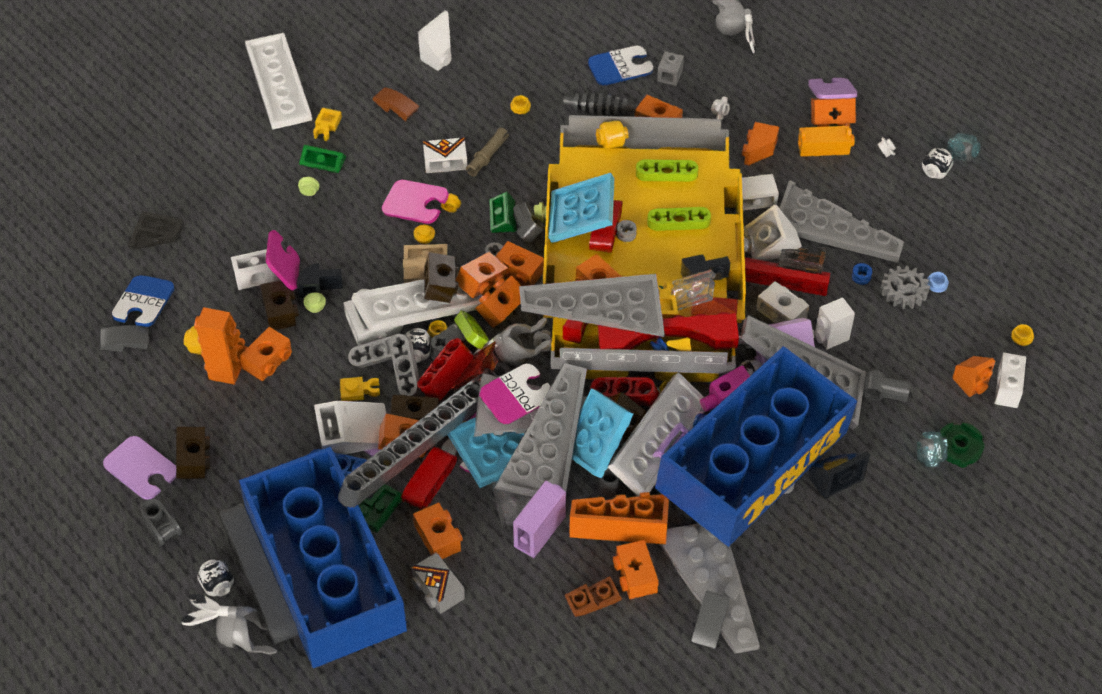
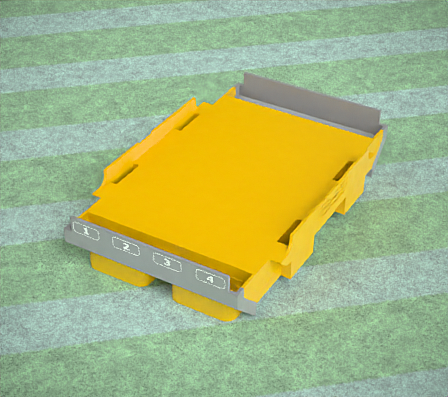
M569 115V125H561L560 163L549 164L543 284L575 281L576 267L597 254L622 277L656 274L658 286H664L665 282H669L671 289L668 293L669 295H675L678 313L681 316L691 317L697 314L717 315L720 312H729L730 314L736 313L737 323H741L745 319L746 297L742 173H740V169H729V129H721V119ZM608 121H620L628 129L629 136L625 140V144L620 148L609 149L598 145L596 129L599 128V125ZM645 159L692 160L698 164V177L690 182L642 181L636 177V164ZM664 168L662 171L664 173H671L672 169ZM612 173L614 177V200L623 201L620 222L623 220L634 222L637 227L636 238L631 242H622L617 238L616 234L612 253L589 250L591 232L552 243L548 238L551 191ZM705 207L711 212L710 225L705 229L655 231L647 225L648 213L653 209ZM724 207L735 208L736 214H725ZM676 216L673 218L675 221L682 222L685 220V218H683L682 216ZM703 254L706 261L728 256L730 261L729 277L711 281L710 289L692 287L684 281L681 275L683 258ZM727 291H738V300H727ZM543 315V318H553L551 369H561L565 363L586 368L585 379L627 377L629 371L654 372L655 377L661 381L670 380L673 375L679 372L688 382H712L718 379L719 374H727L736 367L735 348L714 350L694 339H690L691 351L653 350L650 342H656L657 338L643 342L631 350L599 349L598 325L588 323L579 344L563 339L562 327L568 319ZM667 336L661 338L666 344L667 341L682 339L684 337Z

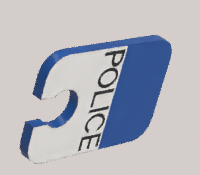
M632 46L594 55L588 60V65L597 83L600 85H609L634 79L653 72L651 61L644 62L641 65H636L632 62V59L636 57H647L645 49L641 46Z
M142 275L134 277L113 309V319L125 323L130 312L140 311L142 315L137 318L135 324L143 327L153 325L174 291L173 283L168 280Z

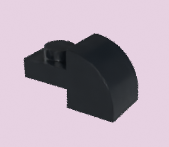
M703 254L682 259L681 275L684 281L692 287L710 289L711 281L729 277L730 261L728 256L706 261Z
M319 263L304 268L297 279L299 298H305L313 292L321 293V290L343 289L341 269L320 270Z

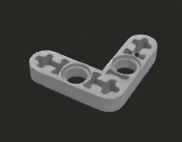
M395 334L355 346L350 350L348 354L349 362L359 368L392 359L400 394L407 396H418L421 390L417 386L420 378L413 344L409 337L403 334ZM400 340L405 342V344L402 345V350L397 347V345L400 344ZM379 345H384L385 353L381 357H377L375 354L376 348ZM359 352L364 355L370 354L371 356L361 357V362L356 360V357L359 356ZM408 360L410 362V369L402 372L400 365L403 361ZM408 380L410 384L414 385V387L411 388V392H408L405 389L409 387Z

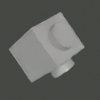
M665 51L658 66L657 81L676 86L683 71L684 56Z

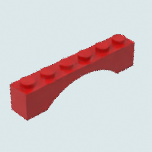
M720 312L717 315L697 314L691 317L676 315L663 319L664 337L694 339L714 350L738 348L739 334L736 313ZM598 325L599 349L631 350L643 342L659 337Z

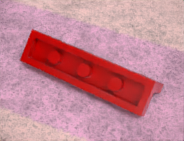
M745 257L746 282L767 286L777 282L789 290L822 296L827 295L831 273Z

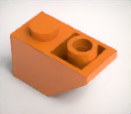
M755 122L753 130L749 129L746 141H748V144L743 146L742 156H745L744 165L753 164L773 155L778 140L779 127Z
M973 356L956 365L952 379L969 397L976 393L982 394L989 386L988 383L993 374L995 360L993 358Z

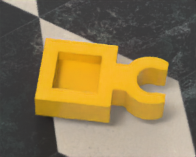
M322 108L315 121L314 138L317 139L319 134H324V141H327L330 138L329 131H336L342 119V113Z
M665 282L663 289L658 286L662 319L679 315L675 295H669L668 293L671 289L669 282Z
M363 377L340 379L341 401L364 400V394L372 397L379 396V388H372L373 386H379V379L371 378L367 382H363Z

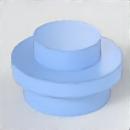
M933 272L928 276V286H930L931 291L939 293L948 288L949 282L944 273Z

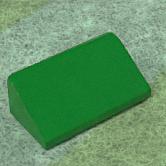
M304 145L299 165L339 173L346 155L341 152Z
M508 192L489 199L491 232L517 231L516 220L513 216L515 199Z

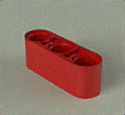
M613 201V224L611 226L591 232L589 250L612 253L617 234V225L621 218L623 201Z
M459 338L449 341L420 377L417 386L426 396L439 398L440 401L473 360L472 352Z
M599 377L590 386V389L592 388L600 393L607 389L602 394L608 398L628 390L624 394L639 406H652L660 395L653 380L646 377Z
M433 447L405 487L402 501L421 510L427 508L454 469L457 456L438 447Z

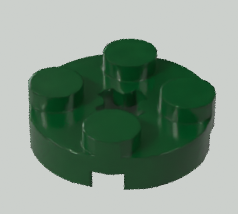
M963 422L961 425L949 423L939 432L936 450L946 461L964 468L981 458L985 444L982 433L973 425ZM955 441L958 443L961 441L965 442L964 447L956 445Z

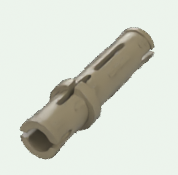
M498 128L485 146L475 153L474 159L466 166V171H468L469 175L476 176L483 166L489 164L490 158L509 137L506 129Z

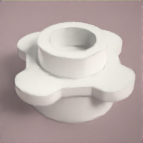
M724 96L721 100L716 99L711 107L712 114L717 116L716 119L721 120L723 116L728 114L730 109L729 104H727V97Z
M882 137V141L878 143L881 151L886 157L891 154L895 155L894 150L896 147L890 138L886 140Z

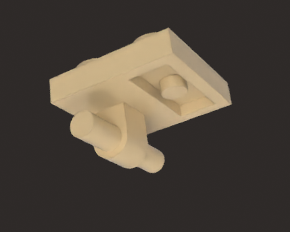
M447 244L404 245V283L423 280L424 265L428 253L448 255Z

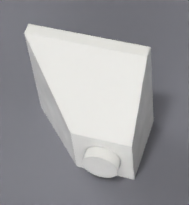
M445 10L418 31L420 60L437 71L443 66H447L451 61L448 12Z
M773 205L744 227L745 237L752 235L754 240V250L751 254L752 259L765 261L785 258L802 246L796 229L777 205Z

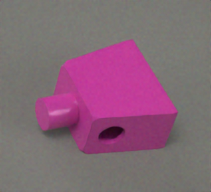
M743 365L711 382L709 395L700 399L701 407L705 412L716 408L750 377Z

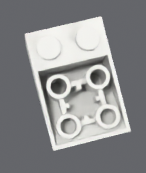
M332 401L314 405L322 449L331 447L335 453L349 454L378 448L380 425L386 414L384 403Z

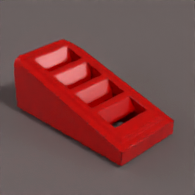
M568 319L562 327L563 339L579 344L588 323Z

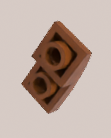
M386 87L372 99L387 113L392 109L404 121L410 118L420 107L405 95Z
M610 576L590 587L584 584L565 595L575 617L591 613L622 600Z

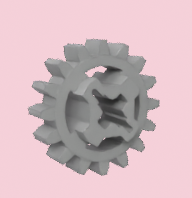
M897 266L896 271L889 269L888 274H884L881 283L882 295H887V302L894 301L893 306L901 304L902 309H904L906 305H909L913 309L915 303L920 306L922 300L926 301L930 286H928L929 280L923 279L924 273L917 274V268L911 271L909 266H906L905 269Z

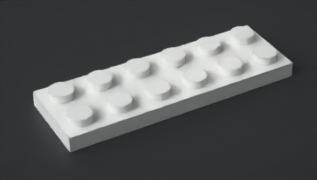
M284 33L245 41L272 130L312 121V115Z
M423 279L353 293L352 301L368 330L372 332L458 314L460 310L465 312L474 311L481 303L478 299L482 294L472 298L458 286L457 294H453L450 303L424 299Z
M679 372L673 375L608 466L638 497L640 493L650 492L656 483L661 458L659 456L655 457L653 453L670 431L680 422L690 431L693 428L696 415L705 413L700 404V399L704 397ZM681 431L677 433V435L674 437L671 443L664 450V453L667 452V450L670 448L673 442L680 435Z

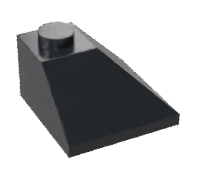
M868 451L831 456L825 460L820 459L811 466L809 479L823 498L826 499L864 480L870 454Z

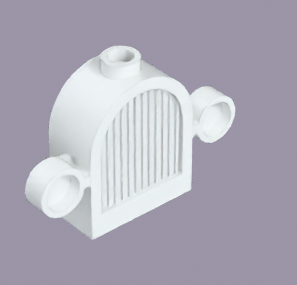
M361 289L358 292L367 291L369 289ZM353 301L344 302L345 316L358 346L399 334L403 328V325L370 332ZM384 345L377 347V352L381 356L385 353Z

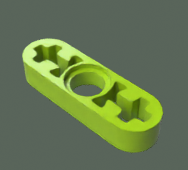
M645 159L636 164V177L642 181L690 182L698 177L699 167L692 160ZM670 168L672 172L664 173L662 169Z
M705 207L653 209L648 213L647 225L655 231L705 229L710 225L711 212ZM676 216H682L683 218H685V220L682 222L675 221L673 218Z
M460 310L454 321L466 340L482 350L489 341L488 337L474 317Z

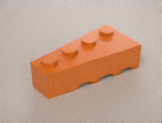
M203 307L200 316H197L195 319L194 328L197 329L198 343L201 345V356L205 362L204 369L207 371L209 380L235 385L242 368L239 356L248 347L244 346L245 340L239 338L241 333L239 329H235L236 323L230 312Z
M650 492L640 493L639 497L626 498V495H616L615 498L605 500L603 497L572 500L570 538L625 542L645 540V543L666 544L669 499L662 493L650 495Z

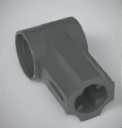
M524 202L517 204L513 208V216L519 226L517 234L526 243L531 244L545 229V226L535 216L531 206Z
M872 370L866 374L863 395L865 398L875 401L888 398L907 402L911 383L886 378L883 372Z

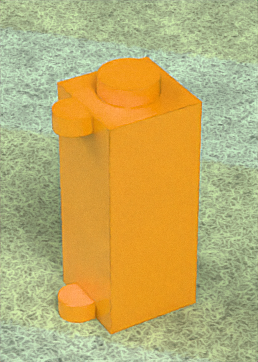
M849 126L806 127L799 129L798 146L800 157L850 155V149L854 147V134H852Z

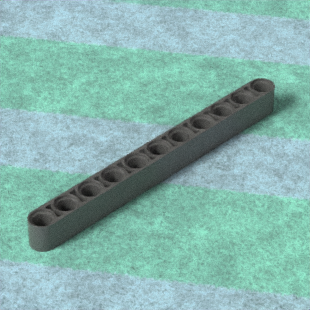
M503 363L492 364L344 478L338 495L339 502L346 507L357 506L477 412L482 375L487 374L501 377L510 372L509 367Z

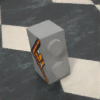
M437 552L412 567L413 578H411L414 587L418 591L422 590L424 592L427 604L432 609L435 607L440 614L465 599L463 585Z

